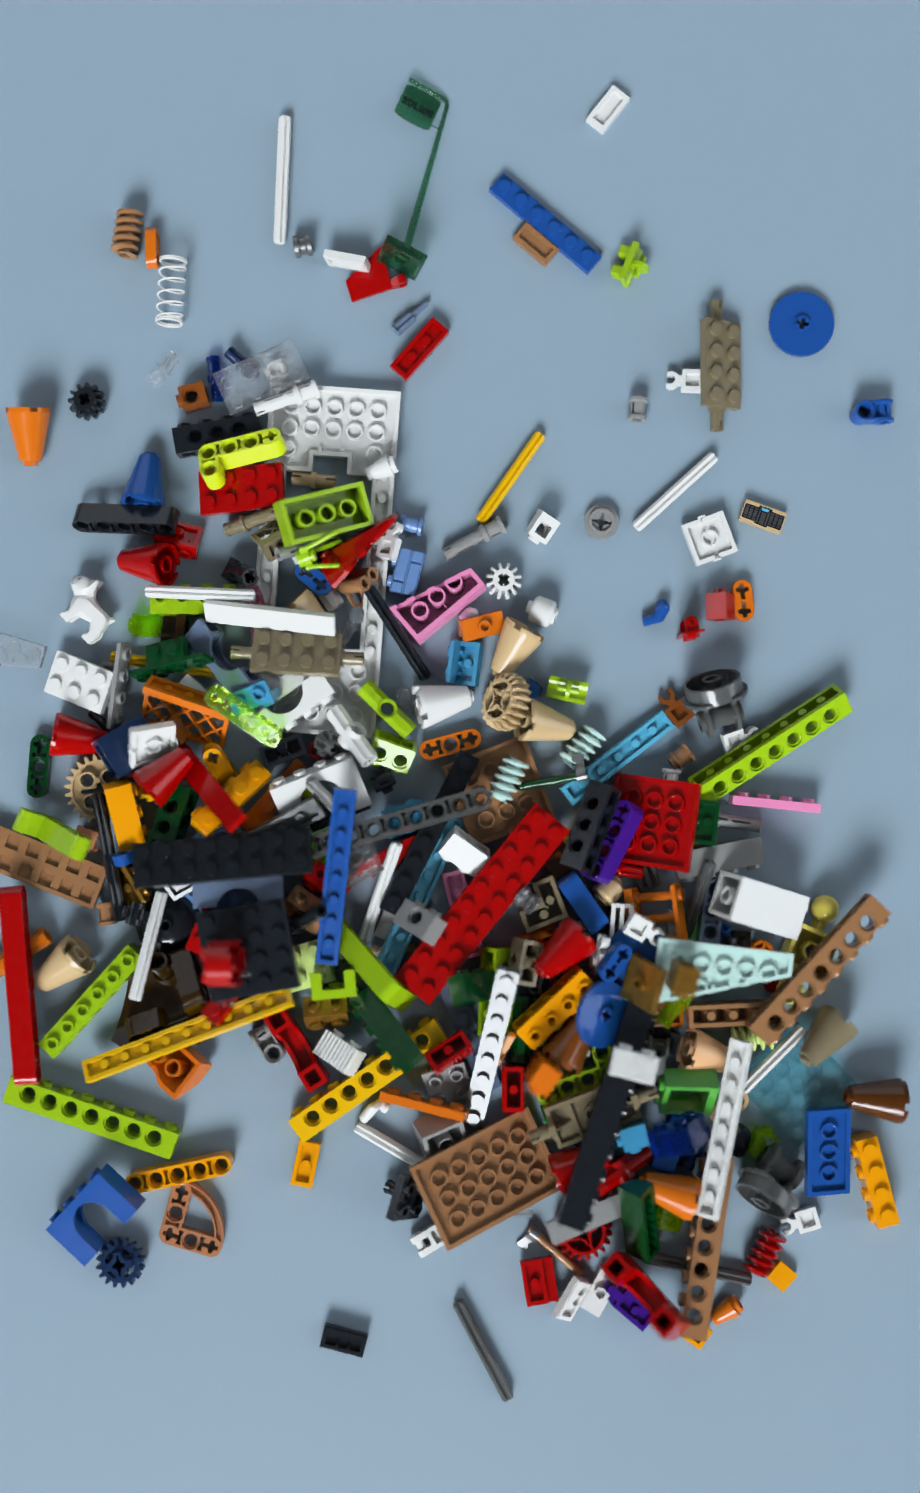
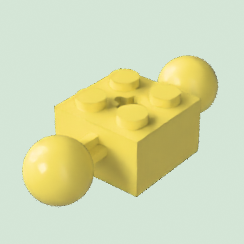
M821 895L815 898L811 904V913L814 917L811 926L802 923V930L797 940L785 938L780 952L794 954L792 972L810 954L805 952V948L809 946L812 952L827 935L823 932L826 923L833 922L838 917L840 907L835 898L829 895ZM836 948V949H833V950L831 951V953H830V958H831V960L833 959L834 954H835L837 948ZM822 965L816 967V976L823 974L824 968ZM787 978L779 980L776 990ZM803 983L799 987L801 993L805 992ZM787 999L785 1004H793V999Z

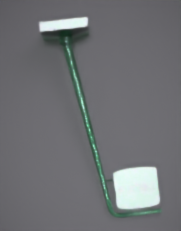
M410 77L408 81L416 86L406 85L394 110L395 113L422 129L429 130L433 126L438 130L405 240L402 242L388 234L376 261L415 281L428 255L413 248L412 243L449 103L443 95ZM435 96L441 99L445 104L438 128L432 125L434 118L441 106V103L435 98Z

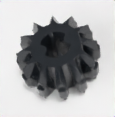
M85 382L82 388L80 384H77L78 390L76 392L70 390V393L74 396L68 399V402L72 404L70 410L76 412L75 416L79 419L84 417L86 421H89L91 415L94 419H98L96 413L98 411L104 413L100 406L106 405V401L102 399L105 394L99 391L97 385L91 387L88 382ZM87 399L88 401H90V403L84 404V401Z

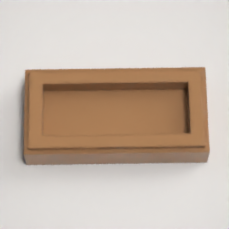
M527 221L512 237V240L544 267L559 252V248Z

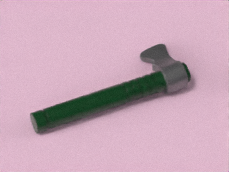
M584 754L572 757V761L577 764L575 767L577 769L576 772L524 781L519 785L520 791L566 782L587 781L589 774L588 770L585 769Z

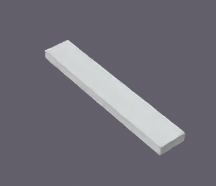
M206 599L204 602L206 622L335 636L336 613Z

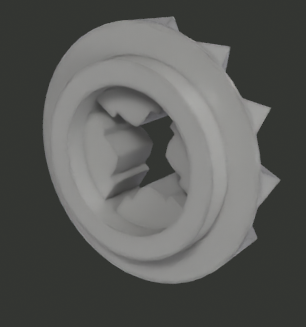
M603 504L595 505L585 515V529L590 536L598 540L608 539L618 529V515L610 506ZM603 514L604 521L610 524L603 525L601 531H599V524L594 521L599 520Z

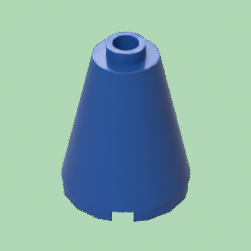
M146 451L144 454L139 455L122 494L121 504L165 506L161 459L156 453Z

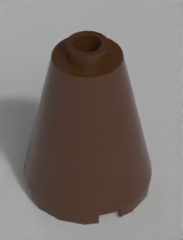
M893 1078L848 1085L847 1089L843 1091V1101L848 1108L893 1123L902 1124L908 1116L909 1111H905V1104H910V1095L907 1083L901 1081L902 1079Z

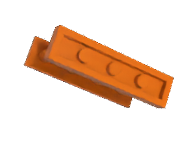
M680 882L671 884L670 891L641 893L638 890V886L628 887L623 890L625 903L634 904V911L652 920L653 923L675 922L677 935L665 936L666 938L688 940L683 906L685 892ZM672 900L674 913L644 915L641 911L642 902ZM626 908L627 920L629 916V908Z

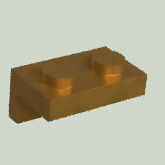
M133 863L118 868L125 906L129 907L131 901L145 904L154 899L151 888L134 889Z
M312 997L303 998V1020L306 1029L321 1030L325 1027L342 1028L345 1025H350L347 997L312 1001Z

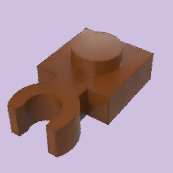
M669 688L667 692L670 698L664 700L659 695L658 700L662 705L668 706L664 712L675 727L679 729L695 717V714L692 710L683 706L682 698L676 701L673 690Z

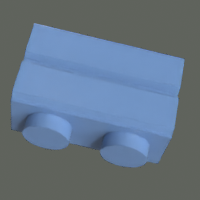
M400 548L397 561H392V565L395 566L394 573H389L386 586L390 587V593L409 598L416 596L426 558L424 553Z

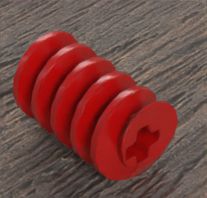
M765 1225L766 1231H758L763 1238H755L754 1240L759 1247L751 1246V1250L755 1255L747 1254L751 1263H743L749 1271L763 1278L771 1275V1270L768 1267L773 1268L775 1266V1262L772 1259L777 1260L779 1258L776 1251H782L783 1247L780 1243H786L787 1241L784 1235Z

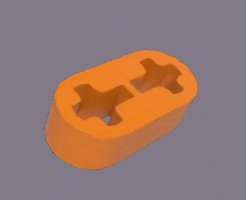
M146 227V265L148 269H159V231L157 227Z
M739 580L732 585L731 593L735 594V619L739 622H745L754 615L753 593L751 584L748 581ZM740 585L747 590L743 593V599H741L740 592H736ZM742 603H744V609L749 610L745 617L738 613V610L742 609Z

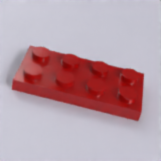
M282 462L225 470V484L218 490L209 489L200 472H198L200 515L204 517L266 510L273 507L274 503L286 499L284 464Z

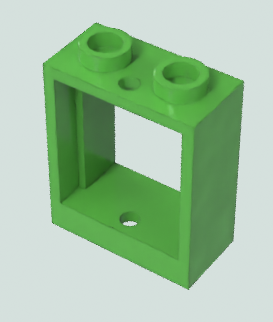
M666 1068L664 1074L658 1077L657 1080L659 1098L653 1100L654 1104L658 1106L659 1114L711 1115L720 1090L717 1071ZM671 1090L701 1091L700 1095L670 1094Z

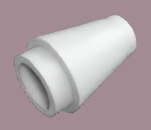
M386 455L365 468V472L370 481L395 476V473L399 472V468L394 456L388 457Z

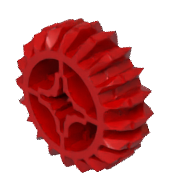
M612 1222L600 1226V1232L594 1241L591 1238V1234L596 1228L586 1232L587 1237L583 1233L557 1244V1246H562V1253L569 1251V1258H573L577 1254L579 1261H581L582 1255H585L589 1261L590 1254L592 1253L598 1258L597 1250L605 1252L606 1249L603 1244H610L608 1237L613 1235L612 1230L609 1229L612 1227ZM582 1240L586 1245H577L571 1241Z

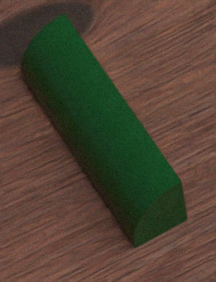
M635 1179L624 1182L618 1187L625 1251L627 1254L649 1263L660 1250L654 1186L649 1181Z

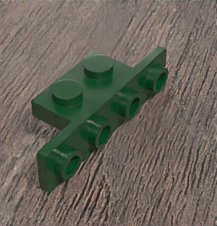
M180 636L147 645L146 666L130 670L129 676L138 682L144 683L147 682L151 674L165 678L172 673H184L188 669L204 668L207 664L214 663V658L204 652L188 655V638Z

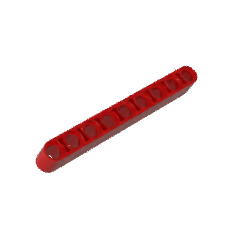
M24 885L1 887L0 920L13 1079L16 1086L39 1084L41 1081V1063L38 1045L27 893Z

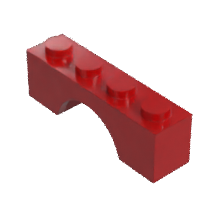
M289 1009L262 1018L272 1035L281 1042L295 1065L297 1075L309 1093L328 1082L330 1078L329 1073L319 1057L312 1052L313 1047Z

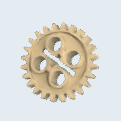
M93 754V761L86 756L84 757L85 764L80 761L76 762L79 769H70L74 775L66 776V779L71 781V784L64 785L65 788L70 789V792L66 793L65 797L72 798L67 804H74L76 806L72 812L80 811V819L85 815L88 816V823L95 818L94 808L87 804V798L92 793L82 794V790L97 788L100 785L99 783L101 785L110 783L105 779V773L108 769L103 761L98 758L97 754ZM132 773L126 774L118 780L129 778L130 780V778L132 777ZM85 774L93 777L94 782L91 786L83 783Z

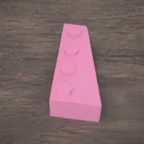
M469 568L446 579L445 582L435 587L432 586L426 589L427 591L412 596L398 605L389 607V609L415 641L421 645L487 589L484 582L472 568Z

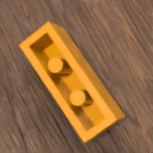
M129 778L102 784L120 852L133 849V844L146 843L145 838L148 836L146 825H141L140 818L144 817L140 804L136 805L134 798L138 796L136 785L131 784Z

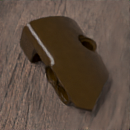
M184 946L166 955L162 952L154 953L141 1001L129 999L134 975L128 979L123 1009L111 1041L118 1046H123L169 1028L168 1026L202 1014L200 1011L210 1000L207 985L202 982V971L194 952L185 949Z

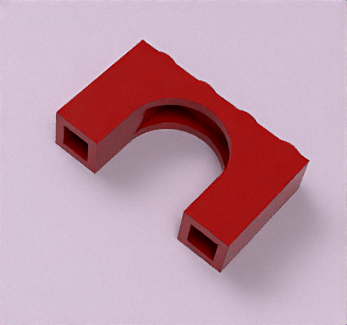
M615 1251L600 1267L615 1285L623 1286L640 1301L651 1315L648 1323L663 1340H677L691 1325L687 1318L629 1254Z

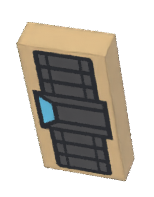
M746 499L738 521L779 535L787 513Z

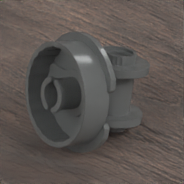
M734 669L711 670L695 675L684 683L685 695L682 698L683 706L690 710H699L696 713L698 726L702 733L706 732L709 739L714 738V730L722 726L733 724L737 731L742 729V721L745 720V716L739 700L747 695L748 685L742 681L739 671Z
M774 1142L769 1146H765L759 1152L755 1168L750 1166H741L739 1168L738 1175L740 1178L735 1185V1189L744 1200L758 1210L778 1219H787L791 1210L798 1209L800 1206V1200L792 1190L796 1189L804 1178L805 1163L800 1159L793 1163L786 1160L781 1155L782 1146L778 1142ZM773 1177L779 1180V1184L773 1181Z

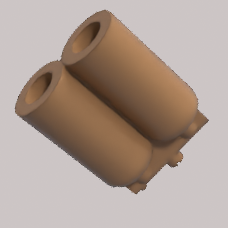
M375 567L351 570L335 590L345 594L353 607L361 608L363 607L364 591L369 590L371 582L378 580V571ZM351 593H360V603L355 602L354 596Z

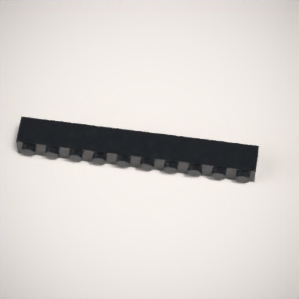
M627 1002L613 1046L619 1047V1043L633 1046L632 1050L641 1052L642 1048L647 1049L649 1038L646 1036L648 1030L653 1029L656 1016L635 1004ZM613 1046L557 1217L558 1224L583 1233L585 1227L589 1228L591 1225L593 1214L590 1211L592 1205H597L600 1192L597 1189L599 1183H604L607 1175V1169H604L607 1160L611 1161L614 1153V1147H611L613 1139H618L622 1126L618 1124L621 1116L625 1117L629 1104L625 1102L628 1094L632 1095L636 1083L630 1079L607 1073Z

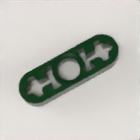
M41 734L34 736L30 742L27 792L34 798L46 796L50 788L52 755H49L51 738ZM41 738H43L46 747H42L41 754H46V757H35V753L40 754L41 750L37 746V742H41ZM38 760H42L45 763V769L40 773L34 768V764ZM34 775L44 776V779H39V785L43 786V790L39 791L38 794L37 790H33V786L38 784V779H34Z

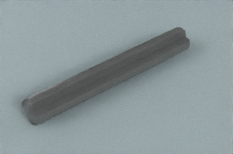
M704 860L685 914L688 939L692 937L716 868L713 860Z

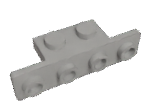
M117 642L115 662L100 661L101 667L113 671L111 694L107 704L109 709L106 729L114 730L123 723L122 710L123 704L126 701L125 686L129 678L128 663L132 656L131 643Z

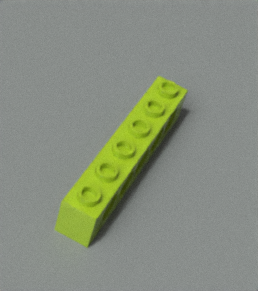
M134 942L128 944L40 1040L38 1045L53 1059L63 1053L123 987L128 979L133 976L141 950Z

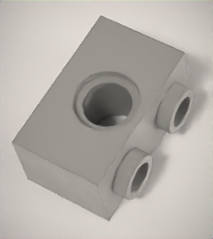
M406 898L392 922L434 947L447 926V923L440 919L442 914L432 908L429 911L425 910L427 906L417 899L413 903Z

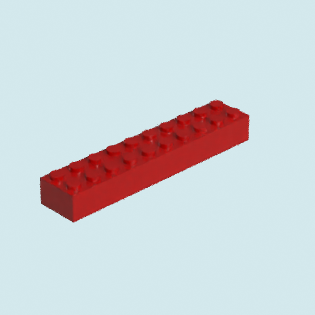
M534 803L491 855L487 863L440 918L447 923V926L434 947L422 940L396 972L395 978L430 1005L448 983L447 978L454 976L456 971H458L513 903L517 893L526 887L569 834L570 830L537 803Z

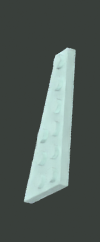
M658 937L655 964L669 971L672 958L696 965L701 969L695 996L728 990L729 988L792 977L794 954ZM664 983L659 1003L679 1000L680 998L673 996L674 994L670 992V989Z

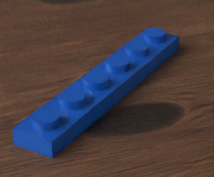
M503 173L489 189V193L522 221H527L559 248L561 254L586 275L602 259V256L506 174Z

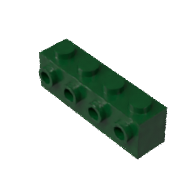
M369 986L349 1000L353 1006L350 1009L357 1020L360 1018L364 1020L366 1024L363 1028L370 1037L376 1036L379 1041L375 1044L383 1054L388 1052L391 1056V1059L388 1061L396 1071L400 1069L406 1074L426 1058L386 1004Z

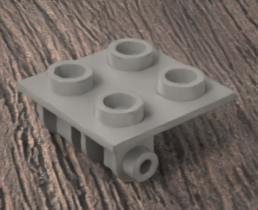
M459 1060L458 1063H455V1066L451 1065V1068H448L447 1071L444 1070L443 1073H440V1076L436 1075L433 1069H425L426 1072L421 1074L429 1099L430 1097H437L446 1104L467 1099L470 1079L464 1060Z

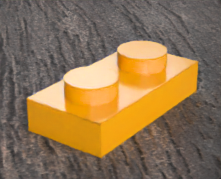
M299 1140L290 1184L312 1189L321 1148L320 1142L307 1140L302 1143Z

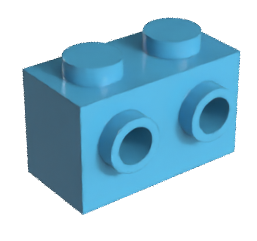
M642 1118L623 1125L618 1139L615 1138L618 1147L622 1146L624 1152H629L630 1154L642 1151L643 1147L651 1145Z

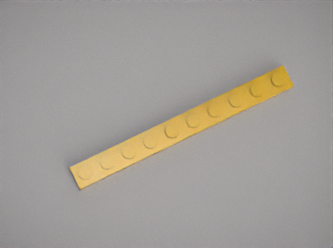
M291 989L254 995L229 1005L233 1010L219 1027L202 1015L83 1060L81 1063L85 1081L89 1084L294 1007L295 1002Z

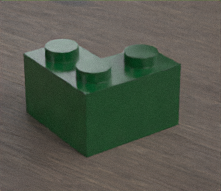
M485 968L472 970V973H470L469 969L456 971L455 976L448 977L453 1007L468 1006L490 1000L496 977L495 971L486 972Z

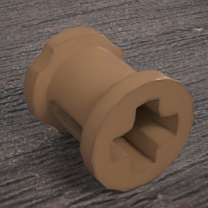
M111 901L95 904V907L98 908L100 919L98 926L118 923V921L114 920Z

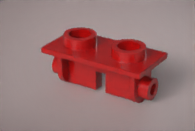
M688 616L680 623L681 634L676 638H683V642L693 641L699 638V634L704 632L705 629H699L698 620L695 616Z

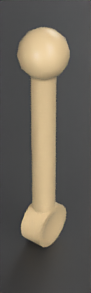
M409 944L406 951L413 953L416 949L415 944ZM377 945L371 946V951L374 954L382 949V947Z

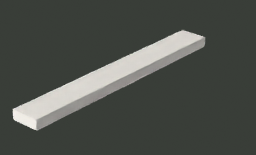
M730 1037L702 1178L701 1196H699V1204L696 1210V1215L716 1222L720 1219L754 1045L753 1042L735 1037Z

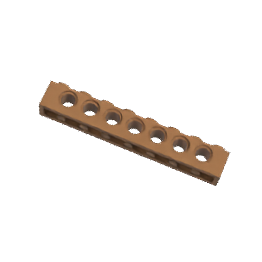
M865 893L792 972V977H788L745 1025L766 1045L776 1044L782 1037L781 1033L787 1027L790 1028L796 1023L799 1013L802 1010L806 1011L812 1005V999L827 989V983L832 978H836L841 974L844 964L847 961H852L858 955L857 950L873 939L874 935L872 934L878 928L881 929L887 924L891 912L872 895ZM867 915L869 923L867 926L862 927L861 918ZM849 932H852L854 939L851 943L847 944L845 937ZM837 948L839 955L835 960H831L830 953L833 949ZM822 965L824 968L823 974L816 976V967ZM803 982H808V990L801 993L799 990L800 985ZM792 998L793 1006L790 1009H785V1001ZM773 1015H777V1024L770 1026V1017Z
M704 1151V1156H701L699 1159V1170H701V1182L703 1178L708 1153L707 1151ZM732 1157L719 1221L712 1220L710 1226L702 1227L704 1217L696 1215L695 1212L693 1224L689 1225L688 1237L691 1240L690 1246H686L685 1249L687 1265L686 1269L682 1270L681 1283H684L683 1291L678 1294L677 1304L680 1306L679 1311L687 1318L691 1325L679 1336L682 1338L707 1342L734 1166V1158ZM701 1240H708L707 1248L703 1250L698 1249V1244ZM702 1262L705 1264L703 1271L695 1272L694 1269L697 1263ZM694 1286H701L699 1294H691V1289ZM690 1309H698L695 1317H687Z

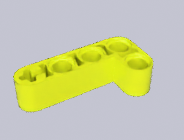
M268 428L203 445L198 451L199 471L207 487L211 490H218L225 484V470L280 457L286 452L287 446L280 430L277 428Z

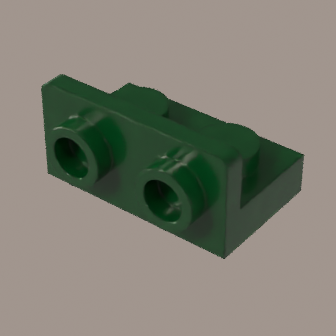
M700 799L694 843L716 845L721 802Z

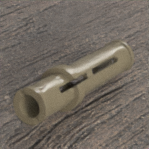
M271 507L248 516L241 515L237 520L224 523L223 528L226 529H223L226 536L230 537L240 532H250L254 527L275 521L277 519L274 508Z

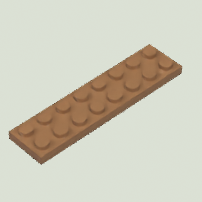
M0 825V874L87 908H95V904L106 881L104 865L86 858L84 862L72 859L43 841Z

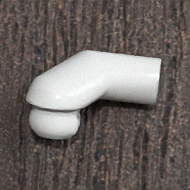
M377 1099L367 1105L359 1115V1119L363 1123H367L379 1109L382 1113H386L391 1104Z

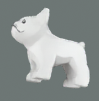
M77 575L71 580L74 597L70 607L59 615L66 622L70 621L73 623L79 618L90 622L89 631L81 637L88 644L93 645L103 637L109 625L115 622V618L110 617L96 600L97 591L104 582Z

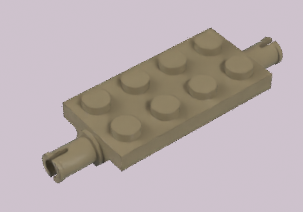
M719 299L709 301L710 317L700 319L701 406L708 407V412H710V431L722 432L724 431L723 412L741 409L740 323L724 320L723 300L719 302Z
M254 629L253 644L251 646L231 645L232 651H230L231 659L250 660L251 673L340 678V669L344 665L364 666V652H345L343 649V633H336L335 636L273 629Z
M600 1085L544 1105L543 1109L548 1122H546L547 1125L528 1131L532 1144L535 1145L552 1138L555 1139L558 1149H562L582 1141ZM650 1085L637 1091L633 1090L632 1095L628 1094L625 1102L629 1104L625 1117L621 1116L618 1125L623 1126L642 1118L639 1110L640 1104L659 1098L655 1085Z

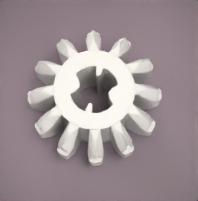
M498 563V571L494 567H490L492 574H486L485 578L491 581L485 583V586L488 588L493 587L489 591L490 595L497 591V599H500L501 594L504 593L505 599L508 600L509 591L512 595H517V591L513 587L521 588L522 584L515 581L522 579V576L514 575L518 571L517 567H514L511 571L509 570L510 563L506 564L505 569L502 568L501 563ZM502 576L503 579L504 576L507 577L508 585L504 586L503 583V586L499 584V577Z

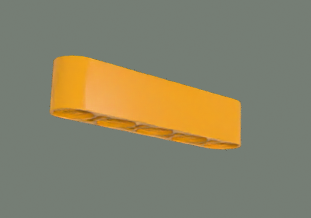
M222 1150L137 1168L125 1180L139 1193L223 1176L233 1166L234 1156L231 1152ZM218 1159H225L228 1166L221 1167L218 1164ZM196 1164H204L206 1167V1171H199L196 1167ZM175 1168H181L184 1171V1176H178L175 1173ZM153 1173H160L163 1180L157 1181L153 1177ZM132 1177H137L141 1185H134Z

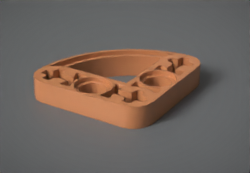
M195 1182L173 1186L159 1231L160 1240L167 1245L204 1256H217L223 1247L225 1225L221 1209L213 1196ZM182 1185L186 1186L185 1190L188 1192H185L182 1200H177L180 1195V1190L177 1188H180ZM192 1195L201 1201L208 1210L213 1222L214 1233L184 1225ZM179 1206L182 1209V1215L174 1217L171 1214V1207ZM169 1228H172V1233L177 1235H172V1237L169 1238L167 1237L168 1233L165 1231H167ZM181 1231H184V1233H183L182 1236H181L180 1241H178V1240H177V1239L179 1238L178 1235L180 1234ZM187 1234H194L197 1237V1243L193 1245L188 1244L185 1236ZM202 1237H204L205 1239L203 1241L204 1243L202 1247H198L202 1240ZM211 1241H215V1246H217L214 1250L209 1249L210 1245L208 1244Z

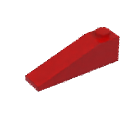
M396 512L343 540L341 544L334 546L332 550L330 548L326 549L321 554L320 558L322 561L320 564H340L339 568H320L334 589L350 573L359 558L364 557L373 546L372 544L376 543L399 516Z

